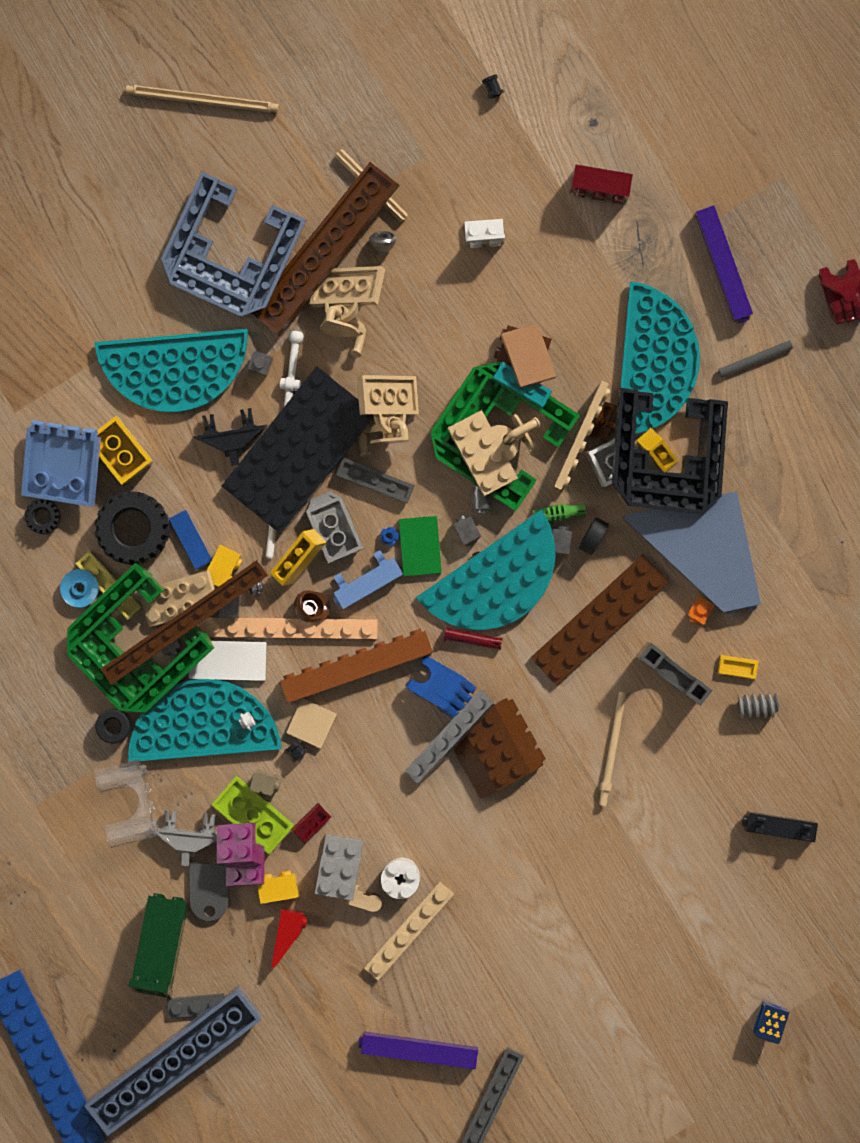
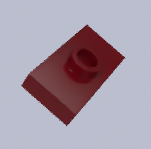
M317 803L291 831L305 844L331 816Z

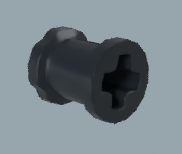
M497 74L481 81L482 84H485L488 91V99L496 98L504 93V90L500 88L497 81Z

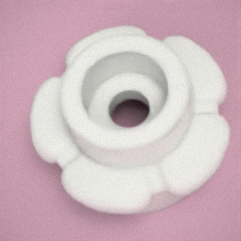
M249 712L240 714L239 722L242 728L251 730V727L255 726V721Z

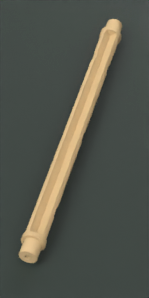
M137 85L126 86V94H131L135 97L157 98L267 113H278L279 104L265 101Z

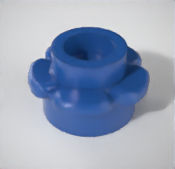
M393 527L384 528L380 533L381 542L388 546L394 545L399 538V534Z

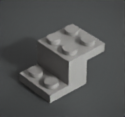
M326 834L315 894L353 901L363 840Z

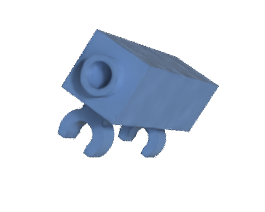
M381 550L374 553V556L380 566L347 584L341 573L334 576L340 587L339 590L334 592L335 597H333L337 607L342 606L345 609L403 575L395 559L392 558L386 561Z

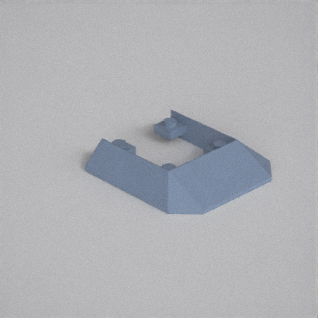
M201 171L161 258L170 284L240 317L266 308L306 223V219L272 205L264 223L279 229L280 232L265 264L247 257L240 274L206 259L213 240L197 233L213 199L230 207L238 189Z

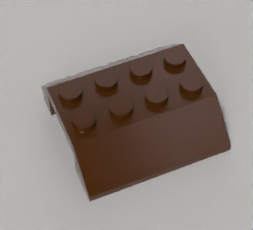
M505 698L495 703L489 712L453 749L480 799L498 792L544 765L542 761L546 759L540 748H534L537 742L531 731L525 732L524 729L528 728L521 714L516 715L519 709L513 699L508 701Z

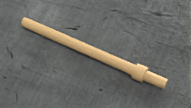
M619 692L604 778L600 784L601 795L599 805L602 806L607 805L608 794L612 788L611 777L626 699L625 692Z

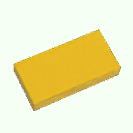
M720 655L717 674L756 680L759 661Z

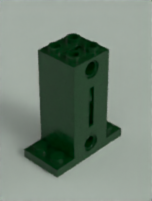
M153 893V896L148 895L133 975L129 981V987L134 992L172 999V988L188 911V904L183 898L172 897L171 900L166 899L163 894Z

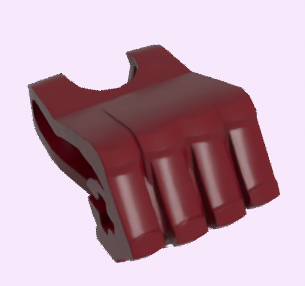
M855 259L847 261V272L841 278L831 274L828 267L819 269V279L829 314L836 325L844 323V320L847 323L852 322L854 317L856 320H860V269Z

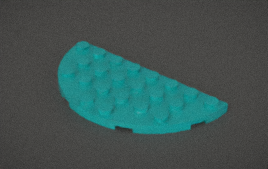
M630 281L620 388L654 393L652 413L637 412L635 434L665 423L686 403L698 377L700 350L694 327L687 314L676 301L652 286Z
M248 329L94 343L97 358L103 372L114 388L123 396L137 405L150 410L183 412L199 408L211 402L231 385L240 371L245 358Z
M541 509L419 594L416 598L437 618L465 629L487 630L498 628L524 616L544 595L555 566L554 536L543 510Z
M195 679L175 685L147 712L140 714L130 738L128 755L129 762L278 750L282 749V745L272 716L255 696L230 682L216 679ZM249 712L253 717L255 726L251 727V730L242 728L239 722L241 713Z

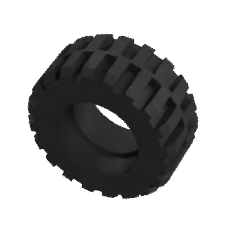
M135 491L116 494L109 501H106L102 509L97 513L98 518L95 520L94 526H96L95 537L99 541L98 545L107 556L117 562L130 565L149 562V560L154 559L163 551L169 539V517L164 511V507L155 498L147 494ZM128 510L142 512L150 522L148 538L137 546L123 544L115 534L117 518Z

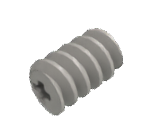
M775 693L773 699L770 694H767L765 699L763 694H759L758 699L755 694H752L750 700L747 694L743 695L742 700L740 695H738V711L741 719L744 718L745 713L748 714L749 718L752 717L753 713H755L757 718H759L760 713H763L764 718H767L768 712L774 718L775 713L779 711L778 694Z

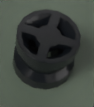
M300 739L284 750L286 754L291 756L293 763L308 752L307 748H303Z

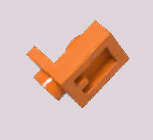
M698 595L686 614L690 617L688 621L696 626H699V624L705 625L715 605Z

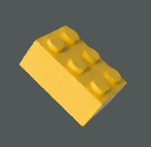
M118 416L113 417L97 430V437L101 438L99 457L121 485L125 486L154 463Z

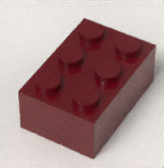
M576 164L570 193H574V196L579 198H585V195L592 196L593 200L604 201V199H610L612 203L623 204L629 198L633 174Z

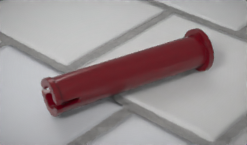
M447 626L444 635V641L450 640L501 650L503 639L448 629Z

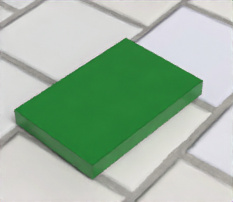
M437 516L399 519L404 576L442 573Z

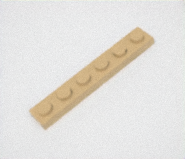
M439 881L365 965L364 969L379 981L454 893Z

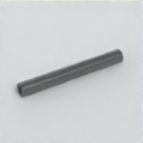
M790 340L719 368V374L723 378L792 350L793 346Z

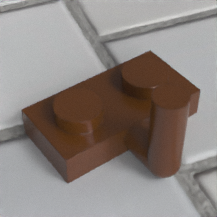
M604 401L602 410L594 423L589 437L606 442L611 428L616 430L617 405Z

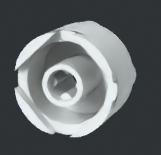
M402 857L386 864L381 875L383 890L389 896L396 899L410 897L415 893L420 882V872L416 864L412 860ZM402 874L403 878L406 880L398 882V878L396 877H399V875Z

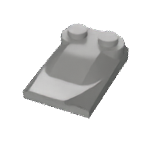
M330 491L310 500L306 513L313 529L327 542L322 550L328 564L364 549L341 496Z

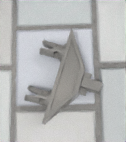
M166 809L164 826L162 828L150 827L175 850H178L177 855L182 856L181 866H189L190 857H195V852L217 841V833L214 831L216 814L211 815L210 822L208 823V813H203L202 830L192 831L177 829V810L173 811L170 819V809Z

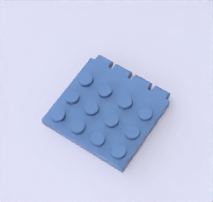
M32 420L31 427H27L21 496L89 507L95 506L101 438L97 437L98 431L89 428H83L82 430L81 427L66 425L64 428L62 424L49 422L46 428V422Z

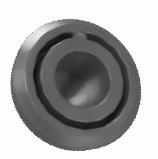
M388 231L375 232L369 237L372 247L381 256L388 255L396 242V235Z

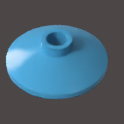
M83 569L68 572L63 577L60 585V592L64 601L73 607L79 608L90 605L96 599L99 591L95 576ZM80 584L84 587V590L82 592H79L77 590V587Z

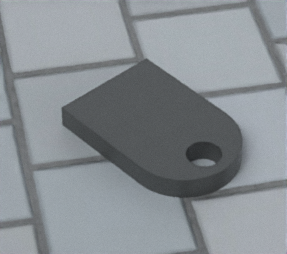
M190 863L191 909L202 920H217L224 915L229 905L226 867L217 863ZM206 906L214 907L215 914L213 916L205 914L204 909Z

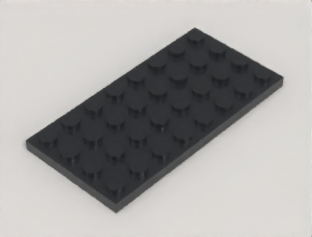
M316 366L221 487L278 533L282 534L371 423L374 415H360L359 399Z

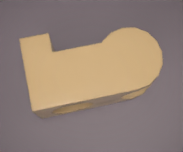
M356 885L353 901L346 900V904L371 912L378 911L382 906L380 895L357 891L359 885Z

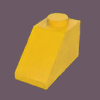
M652 428L636 440L643 450L649 451V457L662 472H667L679 461L665 441Z

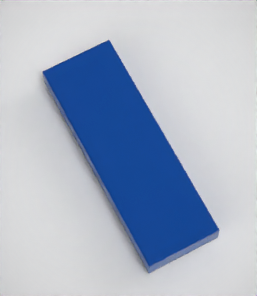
M187 510L169 518L195 569L211 562L212 558Z

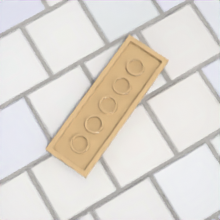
M601 381L554 484L553 488L561 491L562 488L566 489L571 479V477H568L570 470L574 471L579 460L575 458L585 448L587 442L584 441L586 435L589 436L593 430L594 424H592L593 418L597 419L602 410V407L599 405L601 400H606L610 389L607 388L609 383Z

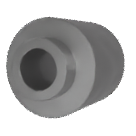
M478 486L472 487V510H476V514L488 513L487 509H491L490 494L483 497Z

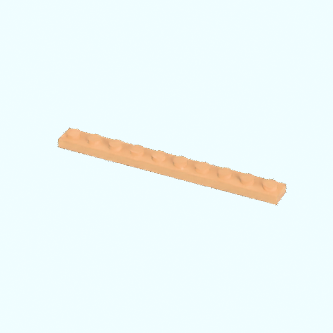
M208 617L198 626L203 632L206 631L208 637L377 639L378 620L323 619L319 622L310 623L301 619Z

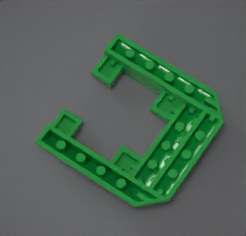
M501 362L472 368L430 432L436 459L477 485L447 428L481 410L487 418L494 406L511 416L519 402L522 401L552 421L542 438L559 448L580 415L551 395L543 408L497 382L493 377L499 369ZM522 469L517 475L518 479L514 480L511 485L507 484L490 493V495L514 511H517L537 479Z
M136 563L67 628V655L119 711L147 712L214 649V646L206 631L203 632L197 625L181 636L188 647L166 668L162 669L152 658H149L114 684H110L101 668L124 653L112 640L124 628L111 614L136 590L149 604L164 591L160 584L152 577L153 574Z

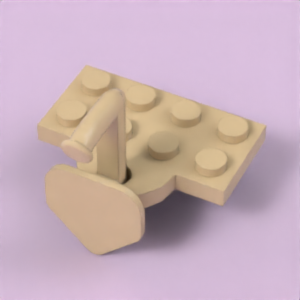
M382 266L333 268L310 299L309 304L312 307H325L326 318L320 325V329L324 333L333 337H356L351 354L357 358L362 355L361 351L366 329L364 324L355 317L359 313L361 306L378 305L385 269Z
M357 376L360 415H374L375 420L367 426L358 438L359 456L362 458L370 455L366 434L383 432V439L370 440V444L408 442V428L405 424L406 415L419 414L416 376ZM399 432L400 437L396 438L395 433Z
M481 410L447 428L483 497L518 479L509 461L515 457L518 451L519 440L529 450L534 448L527 432L540 427V422L536 417L522 424L518 415L514 414L512 420L515 429L512 430L503 425L491 427Z

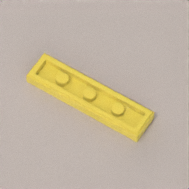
M91 551L87 552L76 563L80 569L87 570L95 576L99 590L102 593L117 581ZM130 596L117 610L128 620L142 606Z

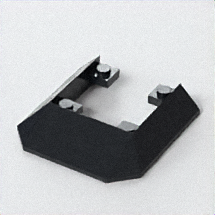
M619 388L612 475L613 487L628 506L703 514L722 497L728 401L687 398L685 418L700 420L698 456L684 455L682 457L681 474L648 470V450L634 449L637 412L652 413L654 393Z

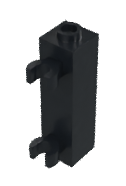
M747 811V815H744L742 820V826L745 827L744 830L746 832L815 842L818 823L814 821Z

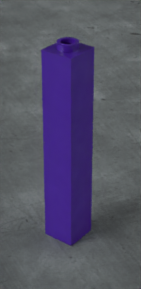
M715 205L696 211L695 217L733 322L738 321L739 324L750 320L749 316L753 314Z
M365 1031L364 1037L360 1036L358 1048H362L361 1054L476 1069L478 1047Z

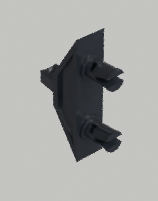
M248 408V418H246L244 410H240L243 425L241 429L218 432L216 431L214 414H210V424L204 415L202 418L205 433L193 436L192 438L223 451L225 457L230 456L231 466H236L239 464L238 455H242V449L268 425H254L252 408Z

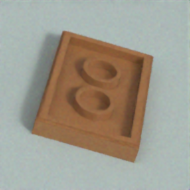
M538 323L501 334L519 389L557 377Z

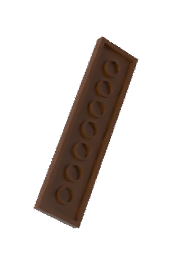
M642 554L530 658L557 686L667 585L669 581Z

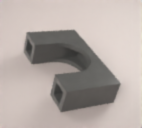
M647 642L636 656L700 706L713 691L650 642Z

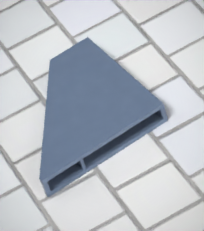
M737 491L722 494V497L703 514L651 509L623 515V520L721 612H727V615L738 613V609L745 608L746 611L757 609V605L761 604Z

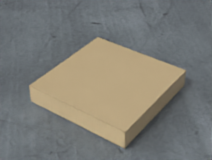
M302 698L286 733L321 749L337 713Z

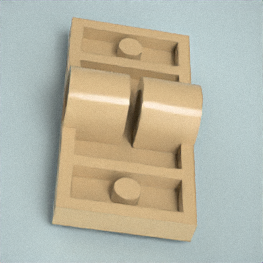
M210 570L160 584L164 591L150 604L139 593L148 627L169 622L212 592L215 588Z

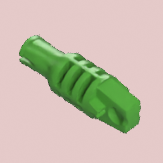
M585 503L572 506L567 504L552 505L532 511V515L542 509L549 523L568 521L569 517L586 516Z

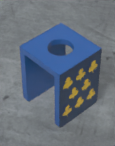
M763 1001L753 1033L758 1038L779 1044L790 1012L787 1008Z

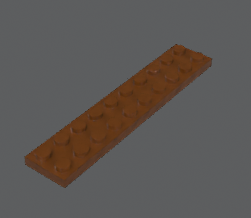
M369 162L285 267L267 307L252 312V314L280 336L400 185Z

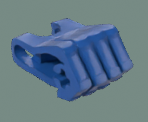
M424 656L422 664L430 671V679L425 683L409 680L405 686L418 697L436 705L442 713L454 718L459 713L458 710L461 711L466 706L463 702L468 703L471 700L472 696L469 693L473 694L476 687L457 672L428 656Z

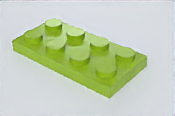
M237 775L211 804L233 824L255 823L256 843L264 846V851L269 855L294 827L290 820L257 792L251 791L250 786Z

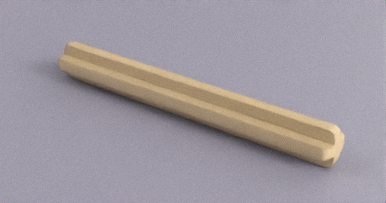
M341 149L336 153L335 157L357 178L363 169L344 150ZM391 197L384 206L400 222L407 218V213Z

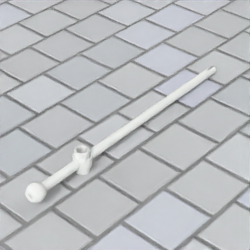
M291 331L289 333L291 352L288 376L280 380V389L286 392L284 406L291 399L294 391H297L301 386V380H295L299 344L304 338L303 333L299 331ZM270 525L266 549L267 559L273 558L276 530Z

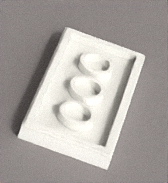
M211 641L214 649L189 672V679L265 681L267 642Z

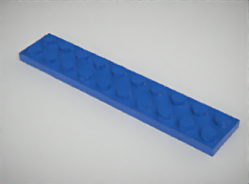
M21 969L0 979V1018L63 1143L105 1142L107 1139L101 1127L84 1106L86 1098Z

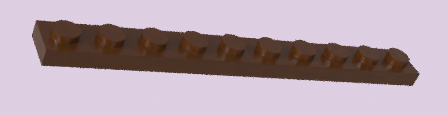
M256 560L101 668V671L110 684H114L269 576L259 560Z

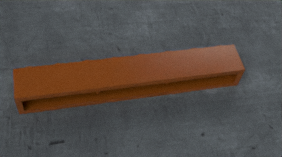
M420 628L411 631V636L403 638V635L392 638L393 642L385 644L382 641L374 644V649L367 651L365 647L355 651L356 655L349 657L348 654L337 657L338 661L331 663L328 660L319 663V668L313 669L310 666L302 669V674L295 676L293 672L283 676L284 680L280 681L287 703L433 653L426 631L422 632Z

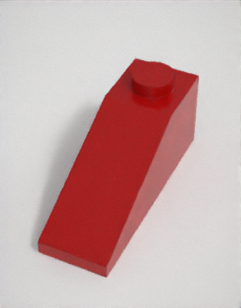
M282 908L271 967L275 968L300 935L302 928L306 929L308 917H304L305 912Z

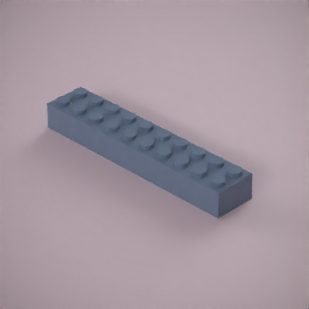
M238 985L87 1099L84 1105L106 1135L109 1136L260 1022L262 1014Z

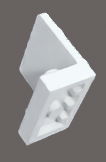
M503 219L464 222L466 246L470 245V248H481L482 244H489V247L501 246V243L505 242Z

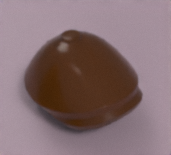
M306 590L296 596L294 610L301 620L315 623L330 615V602L323 593Z

